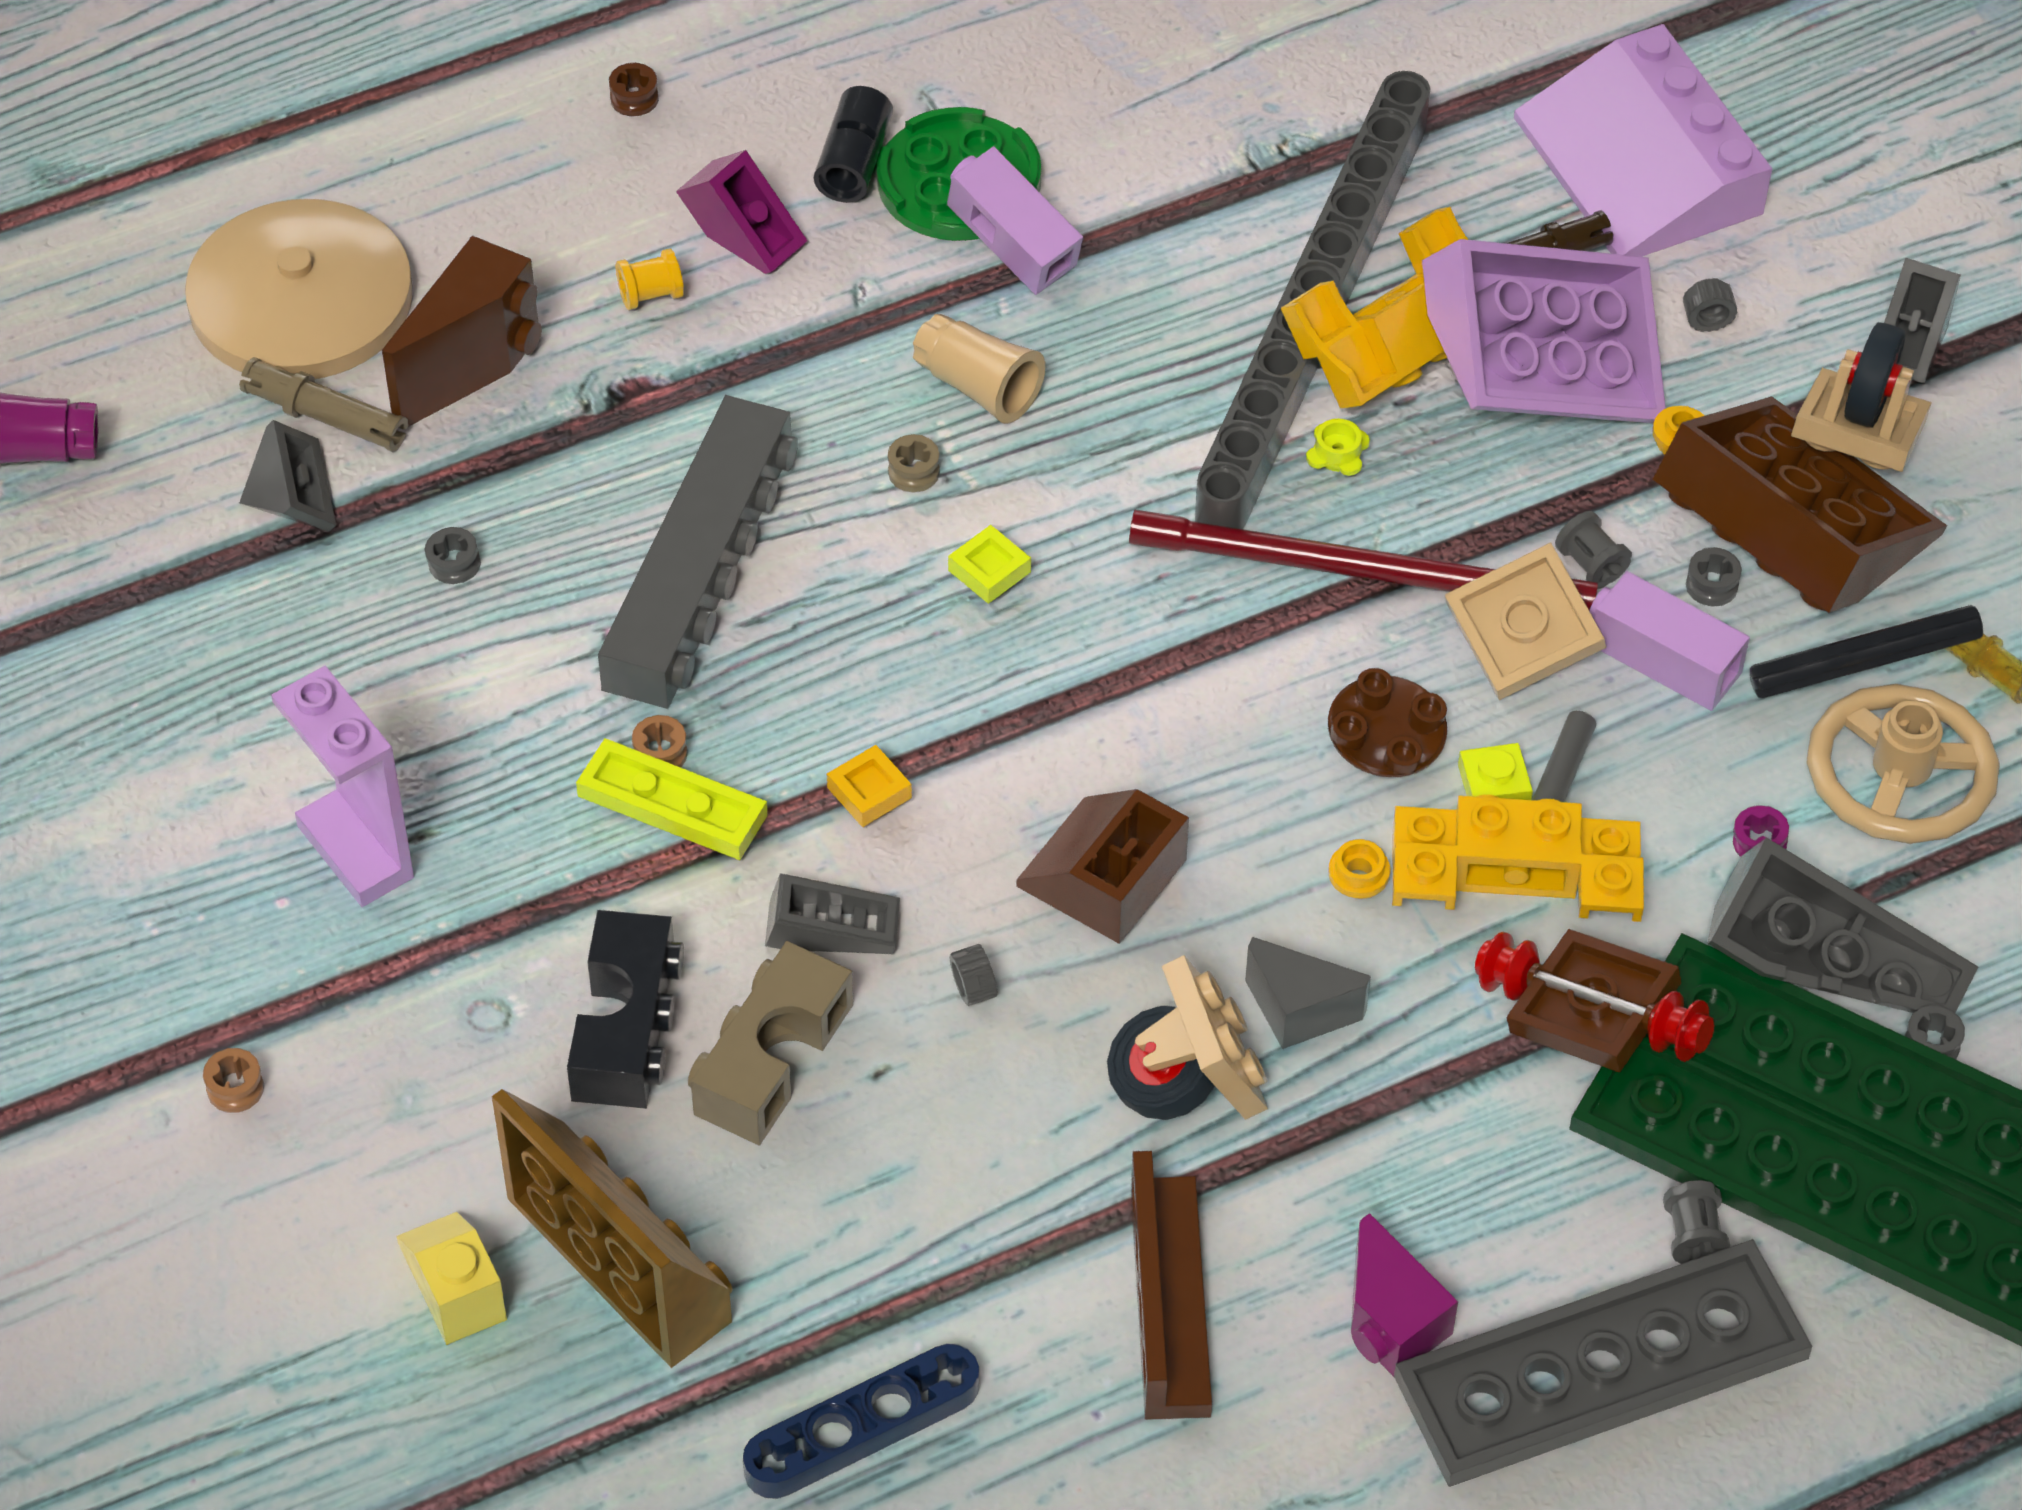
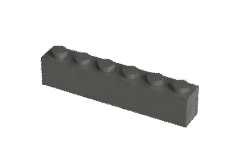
M729 395L724 396L598 653L601 691L669 709L678 688H687L694 671V654L699 644H707L713 634L716 623L715 610L720 599L728 600L733 592L737 578L736 566L741 555L749 556L753 550L757 537L759 517L762 512L769 513L772 510L777 496V480L782 470L789 471L795 461L798 439L791 436V417L789 411Z

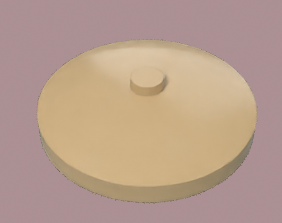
M293 199L251 209L218 228L198 249L190 264L186 278L185 295L190 321L198 339L214 357L224 364L242 372L247 362L251 358L257 357L265 363L290 373L296 374L303 371L311 374L315 379H320L350 370L369 360L385 347L408 316L412 302L413 285L409 260L404 247L393 231L379 219L361 209L335 201Z

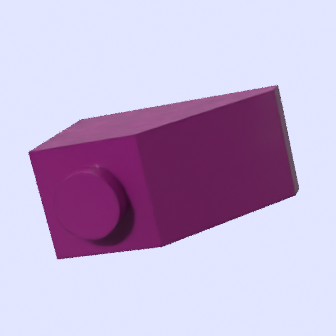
M747 150L712 160L676 191L708 238L765 274L774 271L808 241Z
M1369 1213L1359 1222L1355 1254L1351 1334L1359 1352L1371 1363L1376 1364L1379 1362L1394 1377L1397 1363L1428 1353L1453 1335L1458 1301Z

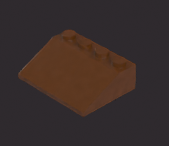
M1772 396L1682 422L1652 480L1669 492L1668 495L1675 504L1695 511L1712 524L1715 534L1728 542L1740 545L1756 558V563L1761 569L1771 575L1782 577L1800 591L1801 598L1807 604L1816 609L1830 613L1858 603L1942 536L1947 527L1945 523L1854 456L1836 450L1821 451L1811 447L1805 440L1792 437L1791 434L1797 414Z

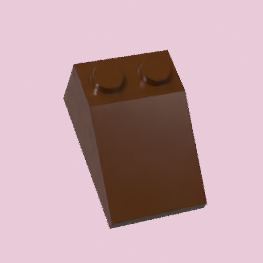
M472 235L382 349L391 413L406 417L408 419V427L510 374L525 354L530 355L536 349L540 341L542 326L538 323L536 305L538 290L537 286L534 285L532 261L530 258Z

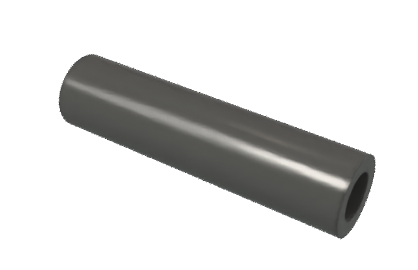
M1572 711L1568 714L1532 800L1555 799L1560 802L1565 801L1596 728V721L1590 714L1583 711Z

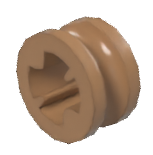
M655 715L645 718L634 728L632 734L634 750L680 768L686 762V733L683 725L677 719L665 715ZM662 740L670 742V748L662 750ZM657 741L658 751L650 750L649 744Z
M227 1048L215 1053L204 1066L203 1080L206 1085V1092L210 1103L218 1110L227 1113H239L250 1109L261 1098L264 1088L261 1069L257 1058L249 1051L240 1048ZM236 1073L238 1080L243 1075L244 1083L231 1088L229 1081L224 1085L223 1078L226 1075Z

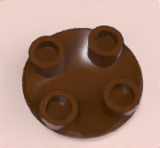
M1369 668L1362 671L1357 681L1347 685L1333 700L1328 714V732L1338 753L1354 767L1376 776H1408L1427 768L1441 754L1447 738V707L1442 697L1428 692L1420 685L1404 678L1390 676L1383 669Z

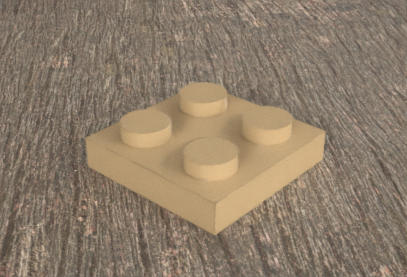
M1551 542L1445 594L1446 603L1499 700L1606 648L1605 639Z

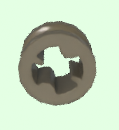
M911 434L896 439L888 450V475L894 486L903 491L914 493L925 491L932 487L938 480L940 473L938 464L940 454L937 445L923 435ZM914 459H915V460H921V461H917V462L914 464L913 467H907V466H905V465H911V464L913 463Z

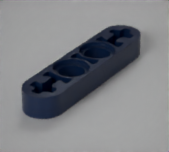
M944 1344L934 1347L759 1432L748 1441L744 1448L743 1469L747 1485L755 1494L764 1498L778 1499L788 1496L965 1409L974 1402L979 1392V1365L976 1357L968 1349L956 1344ZM947 1369L952 1376L961 1374V1384L952 1387L947 1380L939 1382L938 1372ZM916 1381L920 1383L922 1393L928 1390L927 1403L922 1402L919 1388L915 1383ZM898 1394L909 1402L910 1408L900 1418L885 1419L873 1410V1405L883 1395ZM835 1422L845 1425L852 1435L843 1446L826 1448L814 1439V1434L823 1424ZM799 1438L803 1440L806 1456L810 1460L805 1461L803 1459L802 1449L796 1451L795 1440ZM772 1455L777 1462L784 1461L785 1470L775 1474L772 1468H763L762 1458Z

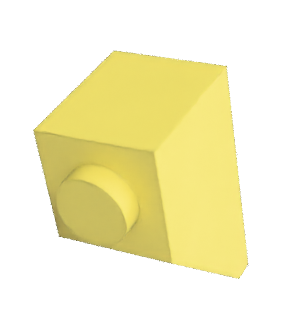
M458 1212L396 1236L398 1245L446 1345L507 1320L500 1278L476 1229Z

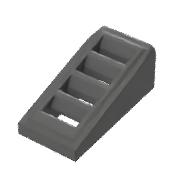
M780 873L769 903L765 946L781 949L784 943L788 941L808 951L893 954L896 948L900 898ZM790 911H796L801 913L799 916L790 914ZM816 912L826 913L825 921L815 919ZM841 914H851L850 926L840 924ZM866 915H877L876 931L865 929Z

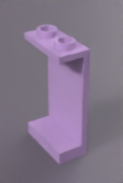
M326 665L272 694L271 697L274 705L335 779L336 790L295 812L297 826L361 907L413 879L414 874L392 746Z

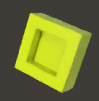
M989 525L948 556V571L989 604L1031 573V557L996 528Z
M1519 743L1462 750L1459 752L1458 768L1466 796L1494 795L1506 799H1532L1533 790Z

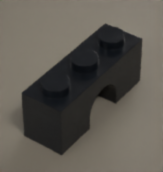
M597 910L587 961L591 996L618 999L626 1003V1005L621 1010L605 1016L577 1014L567 1064L571 1102L647 1109L651 1084L661 1085L665 1067V1048L658 1047L660 1031L670 1032L672 1029L675 1007L674 994H667L670 979L680 980L684 959L683 942H674L671 916Z

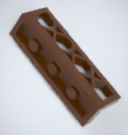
M1133 1151L1131 1207L1145 1420L1211 1418L1212 1397L1196 1176L1154 1178L1152 1151Z

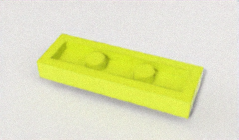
M604 738L576 782L577 795L582 799L737 860H741L768 816L767 801L606 738Z

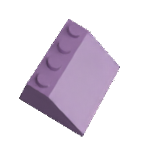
M1664 24L1614 40L1514 112V119L1584 217L1592 215L1599 210H1602L1607 215L1611 227L1604 228L1602 231L1603 233L1613 231V242L1606 246L1611 254L1643 257L1764 214L1772 167Z
M1459 239L1422 260L1427 314L1471 409L1654 423L1656 416L1666 409L1648 257Z

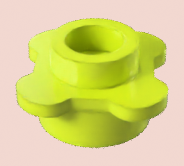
M1339 418L1325 421L1316 426L1314 429L1316 442L1314 447L1306 453L1307 463L1316 469L1325 467L1331 471H1340L1347 476L1359 473L1362 469L1361 453L1369 447L1370 443L1367 433L1360 430L1353 422Z

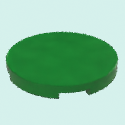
M949 107L931 110L905 121V128L899 131L886 146L881 147L877 159L878 192L889 213L904 226L915 232L932 238L951 241L980 239L947 205L951 185L950 177L953 170L967 157L975 156L978 158L994 146L1040 192L1041 160L1038 149L1030 136L1021 127L1014 129L1002 121L985 116V110L969 107Z

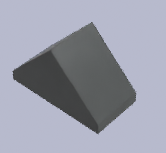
M1905 258L1884 323L1899 327L1905 331L1906 338L1899 364L1914 370L1912 380L1925 383L1948 329L1961 274Z
M1255 937L1251 938L1248 945L1245 982L1282 1049L1363 1020L1367 1011L1370 975Z

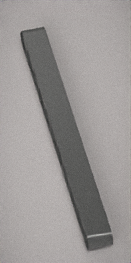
M1398 71L1388 75L1382 82L1198 474L1195 522L1243 529L1246 526L1320 364L1317 357L1303 359L1281 307L1319 283L1334 281L1343 301L1347 305L1426 131L1430 85L1422 75L1412 71Z

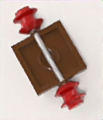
M1571 929L1567 930L1543 965L1540 964L1538 948L1533 941L1525 940L1515 949L1513 937L1507 932H1500L1492 940H1487L1478 951L1475 960V972L1479 975L1481 988L1484 991L1493 992L1503 984L1506 998L1512 1001L1518 1000L1506 1017L1510 1033L1619 1073L1647 1033L1653 1051L1660 1053L1665 1051L1671 1044H1674L1676 1057L1684 1062L1690 1060L1696 1053L1705 1051L1711 1041L1714 1031V1020L1709 1016L1708 1004L1703 1000H1696L1688 1009L1684 1008L1683 996L1680 992L1676 991L1681 984L1679 967Z

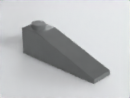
M1767 837L1741 856L1715 905L1707 944L1760 976L1914 1013L1921 1007L1930 1005L1943 1006L1956 1013L1979 968L1969 960Z

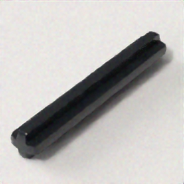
M1968 605L1757 663L1750 667L1751 685L1758 698H1766L1970 642L1983 636L1982 619L1977 608L1973 605Z

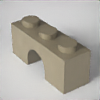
M788 941L784 943L773 961L766 959L760 965L752 982V992L741 1007L735 1005L730 1009L721 1026L720 1039L710 1053L702 1052L697 1057L688 1076V1086L691 1087L694 1115L758 1146L761 1145L791 1100L789 1064L772 1057L766 1051L773 1045L784 1041L803 1042L823 1051L853 1007L852 970Z

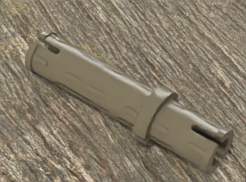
M257 357L251 358L242 371L241 376L251 379L250 382L244 379L240 381L239 386L242 392L251 393L282 406L285 414L296 418L298 415L301 416L303 414L385 447L391 452L399 449L406 436L405 432L397 430L398 427L404 430L408 428V419L406 417L397 416L315 383V378L306 372L300 371L293 374L265 363Z

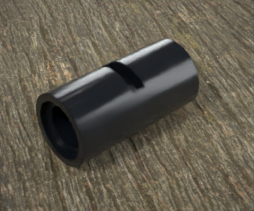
M853 86L845 90L841 95L813 177L817 189L834 201L843 203L856 202L862 199L867 192L893 115L891 101L879 90L868 86Z

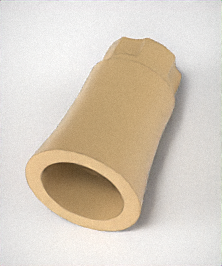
M935 314L929 321L922 324L913 341V359L918 364L930 370L934 377L953 386L980 404L1001 423L1008 424L1019 419L1033 404L1041 389L1046 366L1044 356L1039 351L1009 343L987 334L964 321L956 322L948 316Z

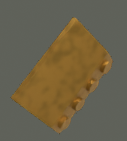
M503 1089L492 1096L507 1199L671 1368L732 1323L730 1303L732 1286L724 1272L712 1261L704 1264L690 1250V1243L686 1235L674 1221L667 1218L662 1222L649 1209L648 1200L641 1188L629 1177L621 1180L608 1167V1161L603 1151L592 1138L585 1135L580 1139L564 1121Z

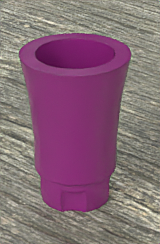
M0 392V464L36 461L68 462L69 457L74 459L96 458L99 434L97 404L90 402L70 404V399L41 398Z

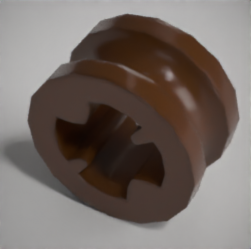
M635 62L620 65L611 72L609 76L610 100L615 111L632 117L647 114L656 107L659 101L657 75L652 68ZM629 88H638V91H629Z

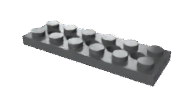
M1752 1239L1399 1362L1395 1366L1394 1378L1448 1487L1808 1360L1813 1346ZM1713 1309H1724L1734 1314L1740 1325L1731 1330H1719L1707 1322L1704 1314ZM1653 1330H1665L1678 1338L1680 1346L1672 1351H1660L1653 1348L1647 1342L1645 1335ZM1593 1351H1607L1617 1357L1621 1366L1613 1372H1599L1587 1363L1585 1357ZM1534 1372H1547L1559 1380L1561 1388L1549 1394L1538 1393L1528 1386L1525 1378ZM1474 1393H1487L1498 1400L1501 1408L1494 1414L1480 1415L1467 1407L1465 1399Z

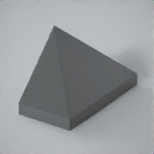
M271 421L265 428L239 503L330 532L336 526L319 439L278 421Z

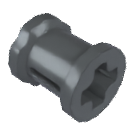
M1586 511L1575 516L1561 529L1555 540V547L1564 556L1571 555L1587 572L1586 581L1597 582V589H1601L1616 581L1626 571L1631 563L1632 552L1624 544H1616L1601 528V519L1596 513Z
M1701 1180L1688 1181L1671 1187L1664 1194V1209L1673 1218L1676 1236L1671 1244V1252L1674 1260L1680 1264L1730 1247L1727 1234L1721 1231L1717 1210L1722 1202L1721 1191L1711 1182Z

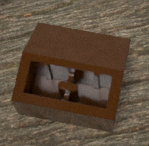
M1138 789L1084 797L1017 878L1016 887L1120 944L1186 861L1189 817Z

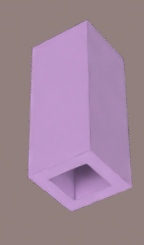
M994 146L978 158L975 156L967 157L953 170L950 177L951 185L947 205L1035 295L1039 294L1077 265L1083 236Z
M1628 571L1625 572L1612 589L1604 587L1592 603L1589 612L1605 639L1606 648L1601 650L1602 652L1710 711H1713L1743 672L1750 636Z

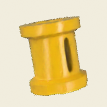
M671 248L662 250L660 257L631 264L626 259L616 261L615 269L618 287L623 303L628 310L636 309L638 303L644 300L665 295H671L673 299L684 296L681 270L675 253Z

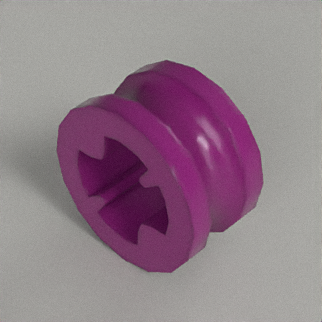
M1752 806L1740 812L1735 819L1733 846L1735 852L1740 857L1766 838L1761 836L1753 840L1750 838V830L1757 834H1762L1766 830L1771 832V841L1787 850L1789 824L1787 818L1780 811L1770 806Z

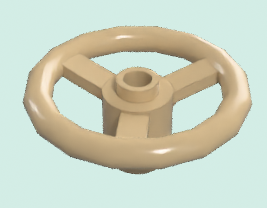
M1901 684L1862 688L1831 704L1811 730L1806 761L1817 794L1842 821L1872 837L1908 844L1947 839L1976 823L1996 796L2000 762L1988 731L1964 706L1933 690ZM1893 708L1886 713V715L1883 718V721L1876 715H1874L1872 712H1870L1873 710ZM1941 722L1949 725L1965 743H1942L1943 728ZM1844 725L1875 748L1873 766L1877 774L1882 778L1871 809L1857 802L1838 782L1831 762L1834 739ZM1933 769L1975 770L1973 787L1961 804L1935 817L1914 820L1895 817L1906 787H1914L1924 783L1931 776Z

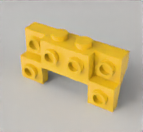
M1451 207L1436 209L1398 233L1416 274L1352 315L1346 306L1334 281L1319 283L1281 307L1303 359L1318 358L1340 409L1362 406L1389 387H1400L1418 379L1423 374L1420 367L1427 362H1437L1447 358L1427 314L1422 260L1459 239L1468 240L1459 226Z
M1494 795L1458 796L1457 810L1395 806L1392 835V906H1402V898L1445 901V909L1454 910L1456 891L1575 899L1578 885L1579 918L1588 919L1589 911L1591 910L1632 913L1633 922H1641L1644 910V859L1641 857L1639 821L1582 818V803L1560 802L1555 799H1506Z

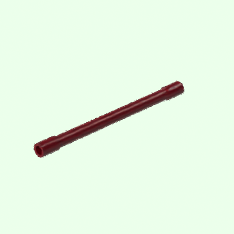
M1136 509L1133 512L1129 534V544L1172 551H1197L1448 592L1496 570L1194 522L1181 516ZM1572 579L1590 611L1592 603L1596 598L1598 583Z

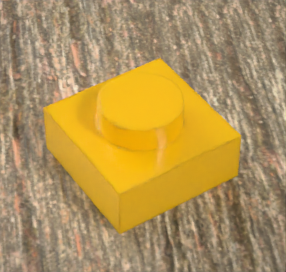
M877 745L872 746L827 773V788L862 828L912 798V784Z

